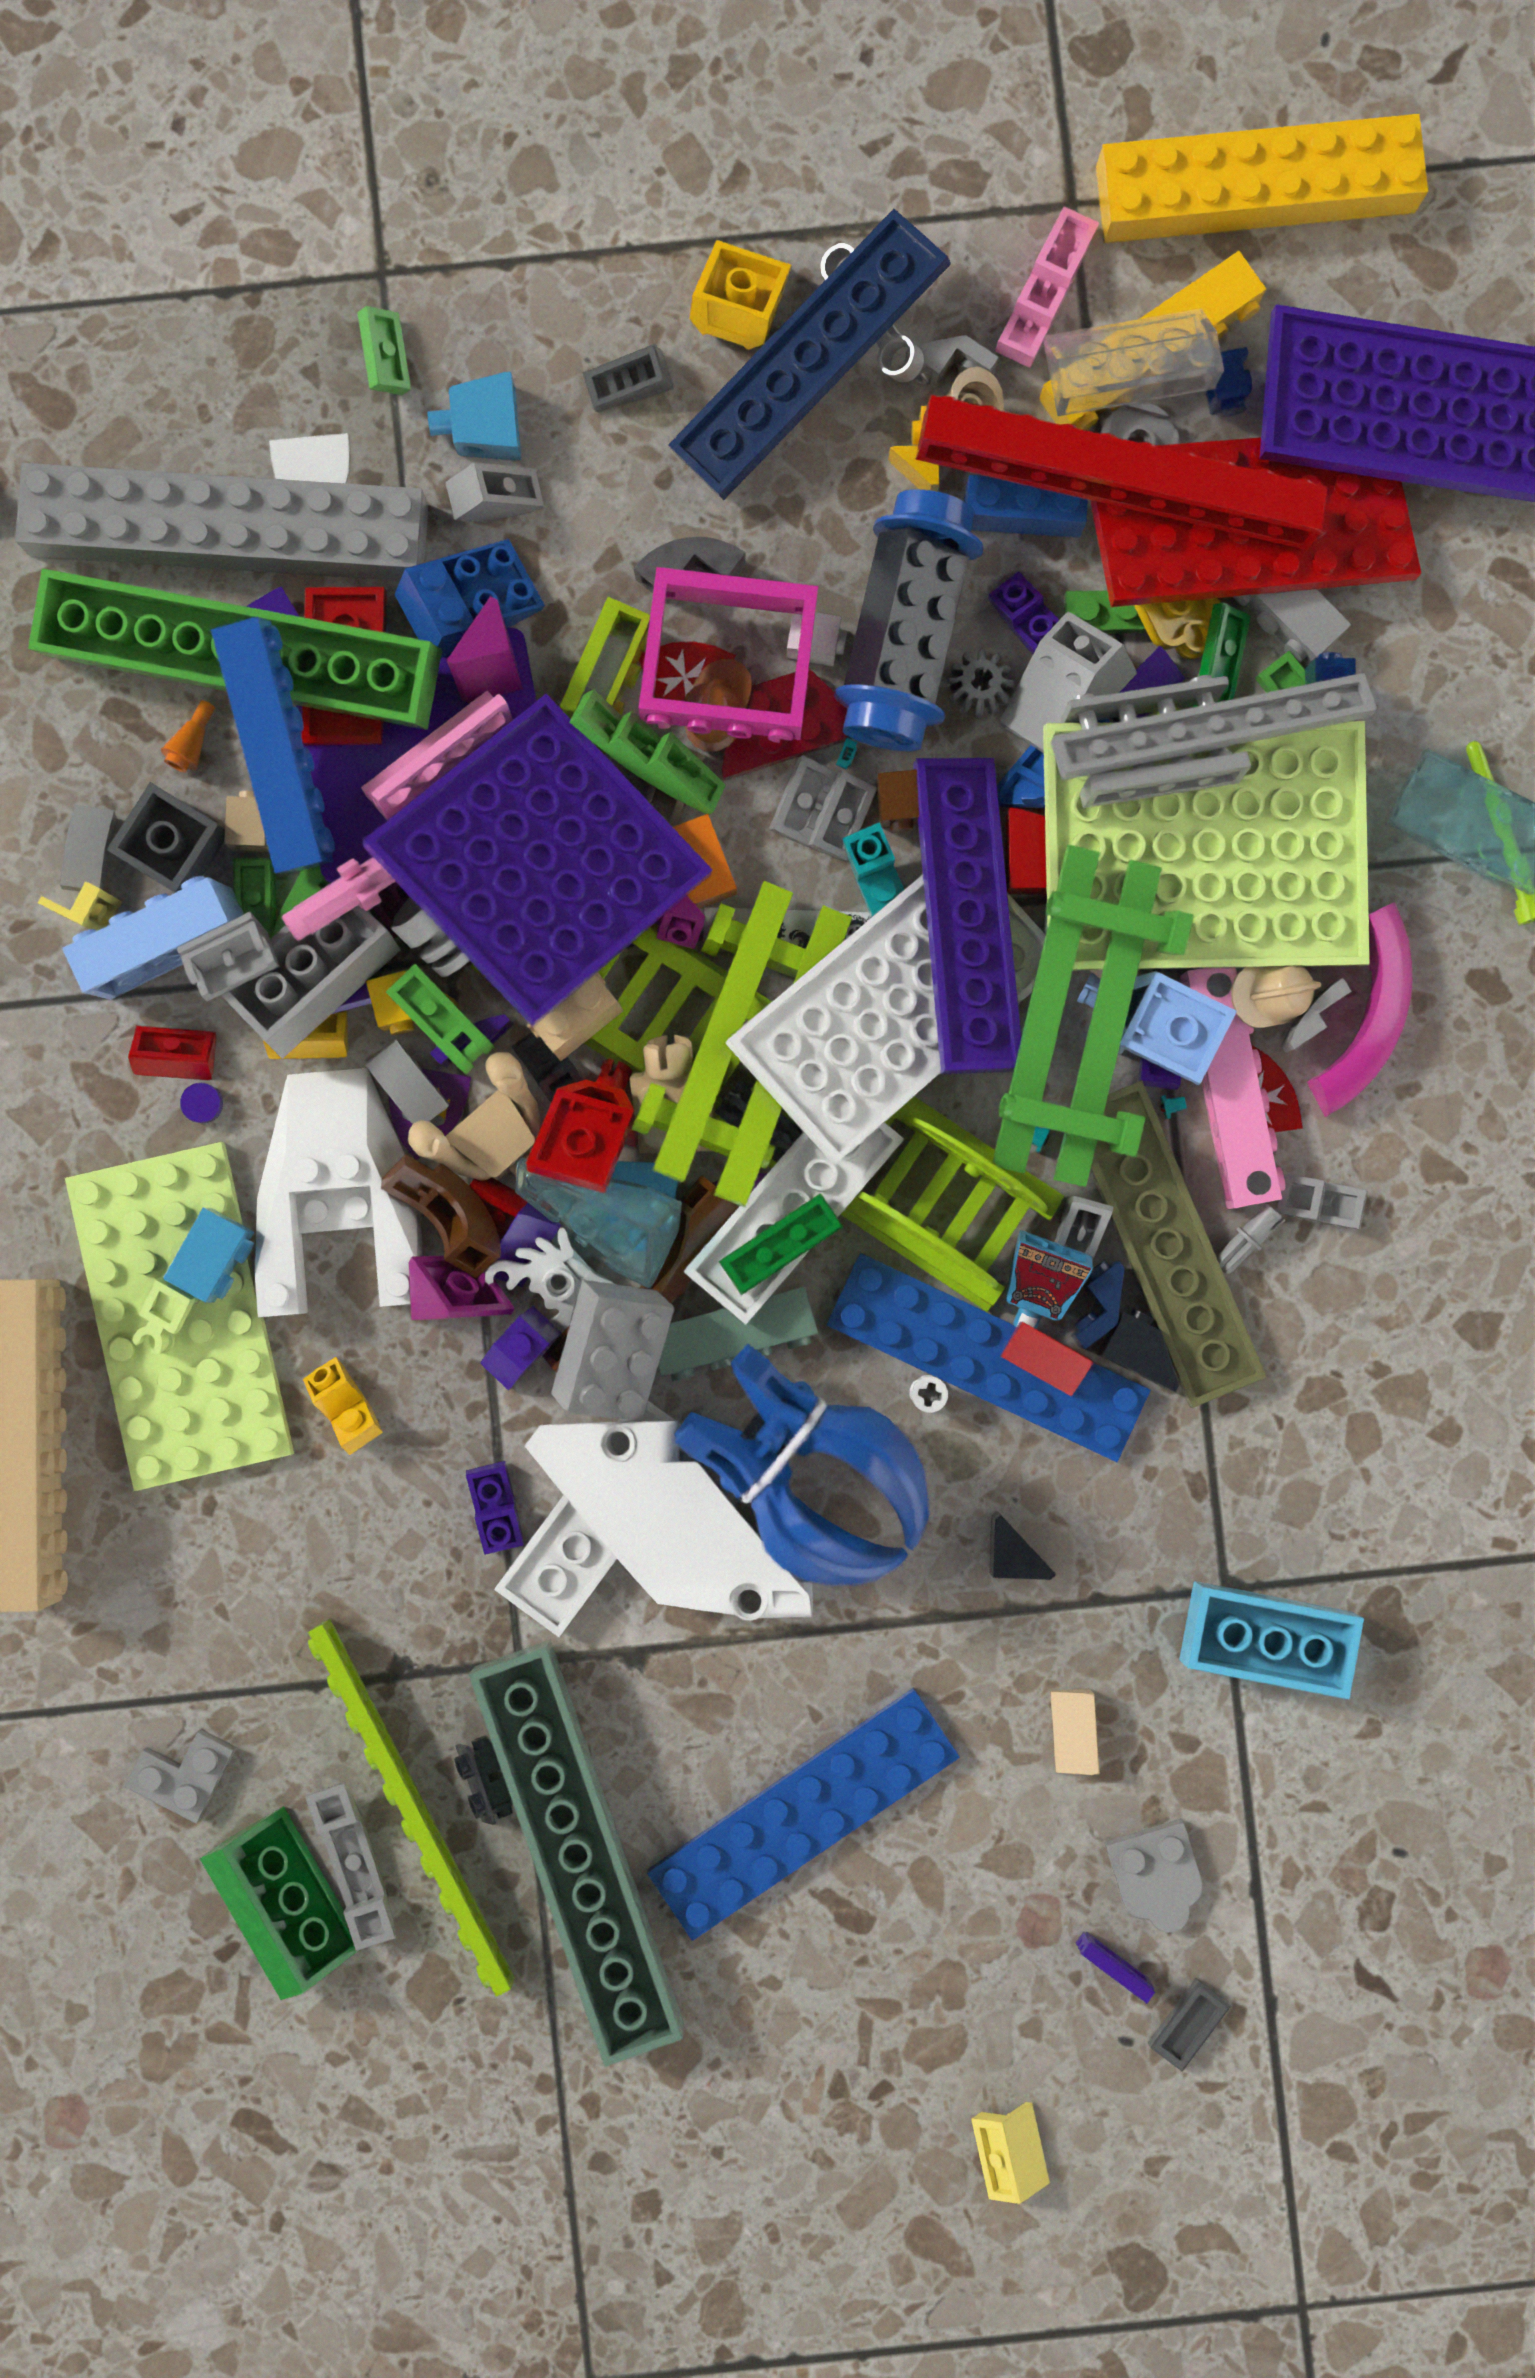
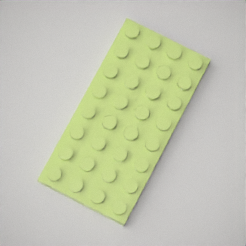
M218 1142L65 1178L134 1491L294 1454L264 1317H258L255 1275L250 1254L242 1264L237 1262L230 1275L234 1278L233 1284L223 1299L217 1298L215 1302L205 1303L196 1298L180 1332L173 1335L167 1331L169 1342L163 1352L157 1355L151 1354L155 1346V1340L149 1334L143 1343L139 1345L133 1343L135 1332L148 1323V1320L141 1317L139 1313L155 1280L163 1278L202 1208H213L243 1225L225 1143Z

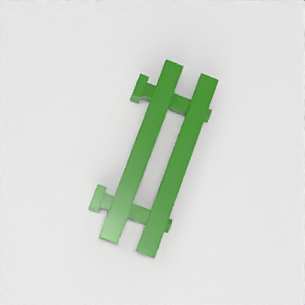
M1068 844L1057 890L1051 892L1047 903L1046 913L1050 915V920L1009 1094L1005 1093L999 1107V1117L1003 1118L992 1163L999 1168L1025 1173L1035 1127L1040 1126L1064 1132L1053 1180L1086 1187L1097 1140L1110 1142L1109 1151L1136 1157L1146 1118L1144 1116L1121 1111L1117 1112L1116 1118L1103 1116L1144 942L1147 940L1158 943L1156 952L1185 955L1194 914L1181 911L1165 912L1164 917L1151 914L1162 867L1129 860L1118 905L1091 899L1090 894L1100 852ZM1083 925L1111 931L1112 934L1071 1107L1068 1108L1042 1102L1082 928Z

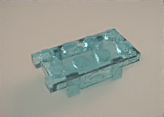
M1430 749L1424 750L1420 759L1410 771L1395 800L1387 823L1408 833V837L1426 845L1427 848L1495 881L1501 880L1529 895L1535 894V802Z

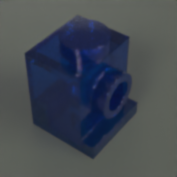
M1248 347L1208 354L1201 368L1210 415L1223 413V416L1230 417L1247 410L1245 401L1252 392L1251 373L1249 369H1244L1243 367L1249 355Z

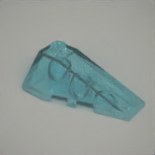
M521 1158L517 1162L515 1192L552 1222H559L561 1220L578 1234L574 1240L584 1248L591 1244L607 1257L604 1264L614 1272L650 1289L678 1234L682 1202L647 1185L615 1178L610 1179L606 1192L601 1193L528 1172L526 1167L528 1159Z

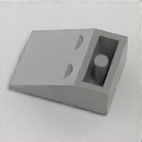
M1068 611L1040 640L999 722L1004 728L1044 753L1043 726L1046 723H1062L1061 717L1070 700L1086 693H1092L1095 696L1119 693L1137 674L1124 645Z

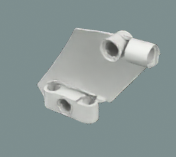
M678 1420L540 1425L526 1443V1449L554 1484L657 1604L732 1614L748 1621L758 1618L812 1617V1582L798 1581L795 1576L775 1563L765 1552L762 1539L698 1462H680L679 1446L674 1443L677 1438L674 1434L679 1428ZM617 1431L625 1433L630 1440L629 1449L624 1454L614 1451L611 1445L612 1436ZM743 1591H756L761 1597V1607L757 1610L745 1608L741 1602Z

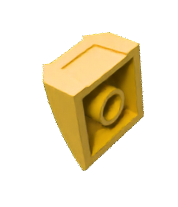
M716 240L693 292L689 319L702 335L709 334L742 345L747 350L765 344L792 265Z

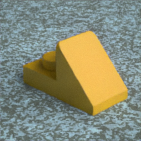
M921 406L919 421H912V446L890 447L888 460L918 489L938 492L939 465L915 460L923 416L927 406Z

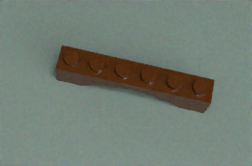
M703 1175L698 1178L676 1203L673 1226L667 1246L657 1266L639 1287L657 1290L670 1304L674 1299L684 1294L689 1282L692 1280L684 1273V1270L739 1208L735 1203L715 1196L717 1187ZM570 1326L564 1330L542 1355L556 1373Z

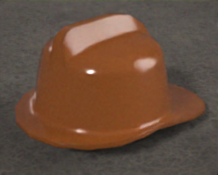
M720 659L710 663L700 672L693 688L686 694L684 702L747 709L753 684L750 672L742 663L733 659ZM684 726L687 737L692 744L705 752H718L729 747L736 739L728 735L727 731L711 729L710 733L700 734L691 732Z

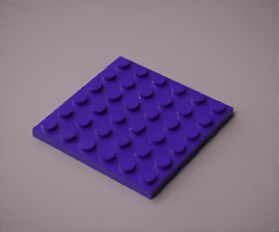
M547 694L542 696L363 840V847L532 1027L537 1025L707 879L713 871L593 742L570 723L571 719Z

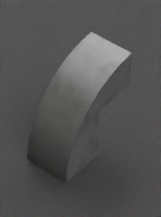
M709 537L676 539L655 548L643 557L633 568L635 580L653 593L656 567L692 571L696 566L704 573L738 576L746 565V552L728 542Z

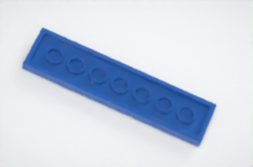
M859 1253L826 1324L837 1331L1114 1462H1118L1151 1391L1138 1383L1093 1363L1073 1395L1069 1396L1000 1357L1016 1329L1013 1324L862 1253Z
M913 1687L647 1870V1874L693 1941L952 1764L960 1756Z

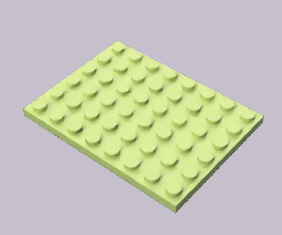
M1349 721L1228 746L1226 748L1232 751V754L1247 751L1251 767L1238 784L1083 808L1080 792L1091 775L1062 781L1051 746V741L1055 735L1082 730L1081 724L1046 723L1043 726L1047 903L1051 892L1057 890L1066 847L1070 844L1100 852L1090 894L1091 899L1118 905L1129 860L1162 867L1151 914L1163 917L1165 912L1169 911L1194 914L1185 955H1167L1156 952L1158 943L1145 940L1138 969L1369 965L1365 721ZM1098 723V727L1114 723ZM1209 750L1189 754L1188 756L1196 760L1208 758L1211 754ZM1170 758L1150 763L1158 766L1169 764L1172 760ZM1132 766L1114 770V772L1130 770ZM1047 915V927L1049 924L1050 915ZM1083 925L1073 970H1103L1112 932Z

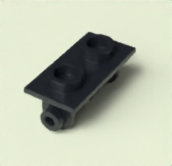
M740 1081L723 1098V1102L715 1113L729 1125L739 1128L753 1091ZM781 1114L769 1144L775 1146L771 1159L776 1163L802 1133L799 1128Z
M485 1735L471 1741L472 1749L467 1745H455L459 1756L455 1757L454 1761L461 1779H467L472 1793V1795L468 1796V1802L476 1819L481 1818V1821L494 1825L496 1821L493 1814L496 1813L498 1819L511 1815L513 1813L511 1808L513 1802L504 1776L492 1781L489 1779L488 1775L501 1770L493 1744L488 1742Z

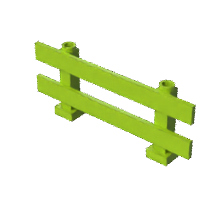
M767 881L762 883L747 925L732 919L736 909L722 903L718 907L701 952L716 957L721 948L735 954L679 1103L677 1104L663 1098L667 1088L651 1082L632 1127V1130L644 1135L648 1134L651 1127L667 1132L653 1171L680 1182H684L698 1145L727 1156L728 1159L714 1195L743 1207L747 1205L760 1167L766 1169L774 1153L775 1146L769 1144L782 1107L757 1080L739 1128L709 1117L733 1054L732 1050L725 1043L743 1027L765 967L794 978V984L844 941L852 920L851 916L823 905L806 949L779 939L777 935L793 892Z

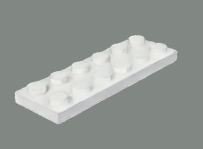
M884 1122L834 1166L806 1133L803 1132L751 1192L747 1205L745 1207L739 1206L684 1270V1273L746 1325L809 1251L742 1296L718 1261L820 1193L838 1218L902 1143L904 1138Z
M648 1399L642 1421L676 1420ZM619 1419V1420H618V1422H628V1421H632V1420H624V1419ZM620 1431L614 1433L611 1439L612 1448L619 1454L626 1453L630 1446L628 1436ZM679 1447L680 1462H689L692 1456L686 1453L685 1450H682V1447ZM563 1495L494 1590L557 1637H560L617 1558Z

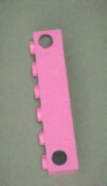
M1200 968L1187 971L1180 976L1183 985L1234 1009L1231 1001V988L1235 977L1240 972L1236 971V968ZM1235 1014L1201 1082L1226 1209L1282 1199L1281 1191L1285 1190L1283 1171L1281 1167H1276L1273 1152L1277 1151L1276 1135L1273 1128H1268L1265 1112H1269V1099L1264 1088L1260 1089L1257 1073H1261L1262 1070L1261 1059L1258 1050H1252L1249 1034L1253 1033L1254 1027L1242 1022L1237 1014Z

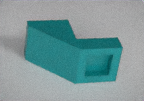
M880 822L842 838L856 883L871 917L905 890L894 866L895 856Z

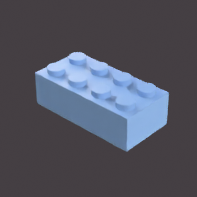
M197 876L182 883V890L170 896L165 893L148 899L145 902L146 907L133 914L131 911H127L113 916L109 919L110 925L98 931L89 929L75 935L72 938L74 943L63 947L62 950L82 993L112 1000L183 965L177 950L178 946L244 915L233 889L209 877Z

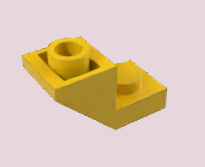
M334 1357L303 1378L313 1404L331 1422L340 1446L349 1455L383 1433L372 1407L337 1357Z

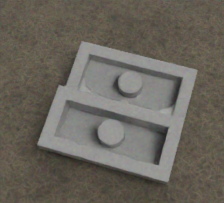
M800 756L797 759L769 830L821 853L847 861L848 855L842 838L860 831L877 787L844 771L836 772L805 756Z

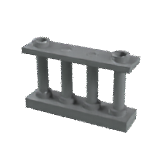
M1202 675L1186 683L1095 696L1092 693L1081 694L1068 702L1061 717V722L1080 723L1082 730L1098 727L1097 720L1120 717V721L1124 722L1137 719L1136 714L1154 711L1164 714L1176 711L1175 708L1213 704L1218 702L1229 682L1227 676L1212 678L1210 675ZM1223 747L1210 750L1211 755L1208 758L1193 760L1192 757L1184 755L1171 758L1172 761L1169 764L1154 766L1153 763H1145L1132 766L1127 771L1114 772V770L1092 774L1088 777L1080 792L1083 808L1238 784L1251 767L1248 753L1246 751L1232 754V751Z

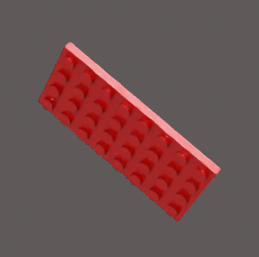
M1261 437L1156 446L1176 452H1191L1198 457L1215 461L1226 460L1234 463L1236 466L1249 469L1269 470L1275 475L1292 479H1308L1314 484L1327 486L1322 531L1308 550L1090 500L1110 607L1414 581L1422 573L1402 481L1260 459Z

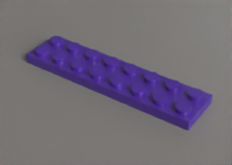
M916 758L913 763V770L917 769L918 827L941 1074L1014 1072L1021 1043V1029L994 758Z

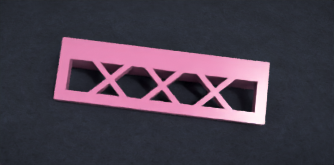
M485 691L362 786L361 789L364 795L388 821L509 724L513 719L507 702L500 694L493 697L488 691Z

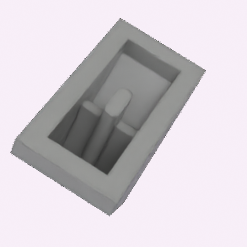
M1077 1196L1066 1198L1055 1243L1092 1256L1093 1261L1112 1215L1113 1206Z

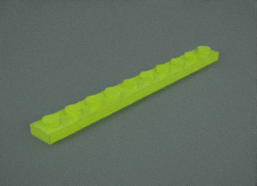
M328 1619L308 1632L311 1637L308 1640L310 1651L318 1662H324L330 1674L327 1676L330 1690L336 1698L342 1697L348 1709L345 1712V1716L351 1730L355 1734L360 1732L367 1746L364 1748V1754L373 1770L379 1769L385 1781L382 1787L388 1802L393 1807L398 1806L404 1818L401 1821V1825L406 1837L411 1843L416 1841L423 1855L420 1857V1862L425 1874L429 1879L435 1878L442 1892L439 1893V1900L444 1911L449 1916L453 1914L460 1928L457 1930L462 1946L467 1952L472 1950L479 1963L476 1966L480 1981L485 1988L491 1987L495 1996L498 1997L511 1990L515 1976L334 1625Z

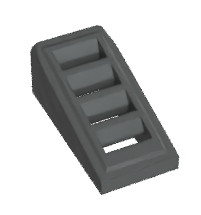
M656 344L583 372L591 402L596 412L654 396L674 388L665 356ZM649 364L653 365L656 377L651 379L646 367ZM637 368L641 383L635 385L631 370ZM621 373L623 382L626 388L621 391L619 390L618 383L615 377V374ZM605 377L611 395L604 397L599 380Z

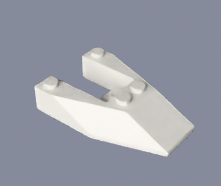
M368 1068L287 1075L257 1196L255 1285L258 1317L308 1313L302 1234L361 1228L374 1229L380 1307L411 1304L409 1261L413 1256H423L420 1211L381 1189L382 1177L405 1153Z

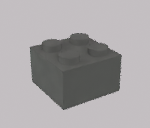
M150 782L107 848V851L176 893L182 890L181 884L197 876H203L224 843L225 829Z

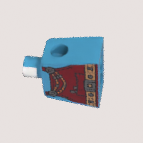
M1020 1230L1006 1296L1008 1303L1019 1307L1013 1325L1017 1327L1021 1321L1037 1329L1042 1316L1060 1321L1093 1269L1092 1256Z

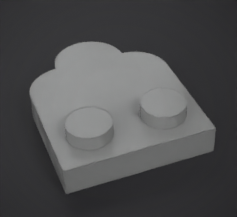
M1180 1818L1104 1842L1121 1899L1127 1911L1139 1919L1150 1918L1152 1924L1162 1932L1173 1933L1182 1929L1189 1919V1906L1198 1901L1203 1890L1201 1876L1182 1819Z

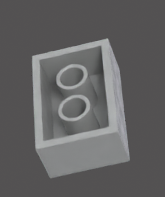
M582 1280L551 1393L567 1413L642 1422L674 1307L657 1290Z

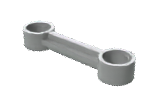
M837 244L825 253L821 262V272L825 280L836 269L839 262L851 254L854 250L851 246ZM893 324L876 342L880 348L877 357L878 365L884 373L895 381L901 383L909 382L920 373L923 367V352L908 337L900 335ZM909 346L910 358L907 364L900 370L892 371L891 361L894 354L900 348Z

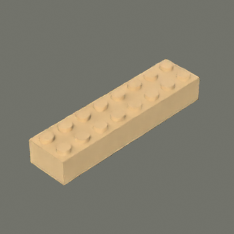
M60 1279L0 1280V1612L39 1611L61 1601L68 1585L67 1572L62 1570V1554L67 1549L66 1530H62V1513H65L67 1508V1493L65 1489H61V1473H64L66 1470L67 1455L65 1449H61V1432H64L66 1429L67 1416L65 1409L61 1408V1392H64L66 1388V1372L64 1368H61V1352L65 1350L66 1333L64 1328H60V1311L65 1309L66 1294L64 1288L60 1287Z

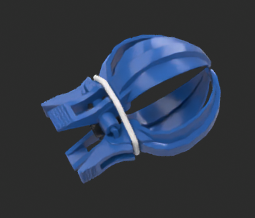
M746 1344L730 1364L758 1413L746 1428L740 1431L690 1412L674 1434L677 1437L674 1443L682 1447V1450L693 1456L695 1460L716 1471L721 1476L720 1483L725 1490L733 1492L736 1498L742 1496L745 1503L752 1501L751 1505L756 1513L755 1516L764 1550L780 1568L805 1581L829 1586L860 1585L878 1581L893 1572L905 1561L909 1555L903 1547H887L855 1536L829 1522L795 1496L789 1487L792 1469L789 1466L788 1459L794 1452L803 1457L810 1455L812 1452H824L848 1462L864 1474L890 1501L902 1525L904 1544L908 1549L913 1550L921 1540L929 1518L925 1470L914 1446L885 1415L871 1407L825 1404L820 1397L814 1395V1391L808 1383L804 1381L791 1382L773 1366L768 1358L761 1355L750 1344Z

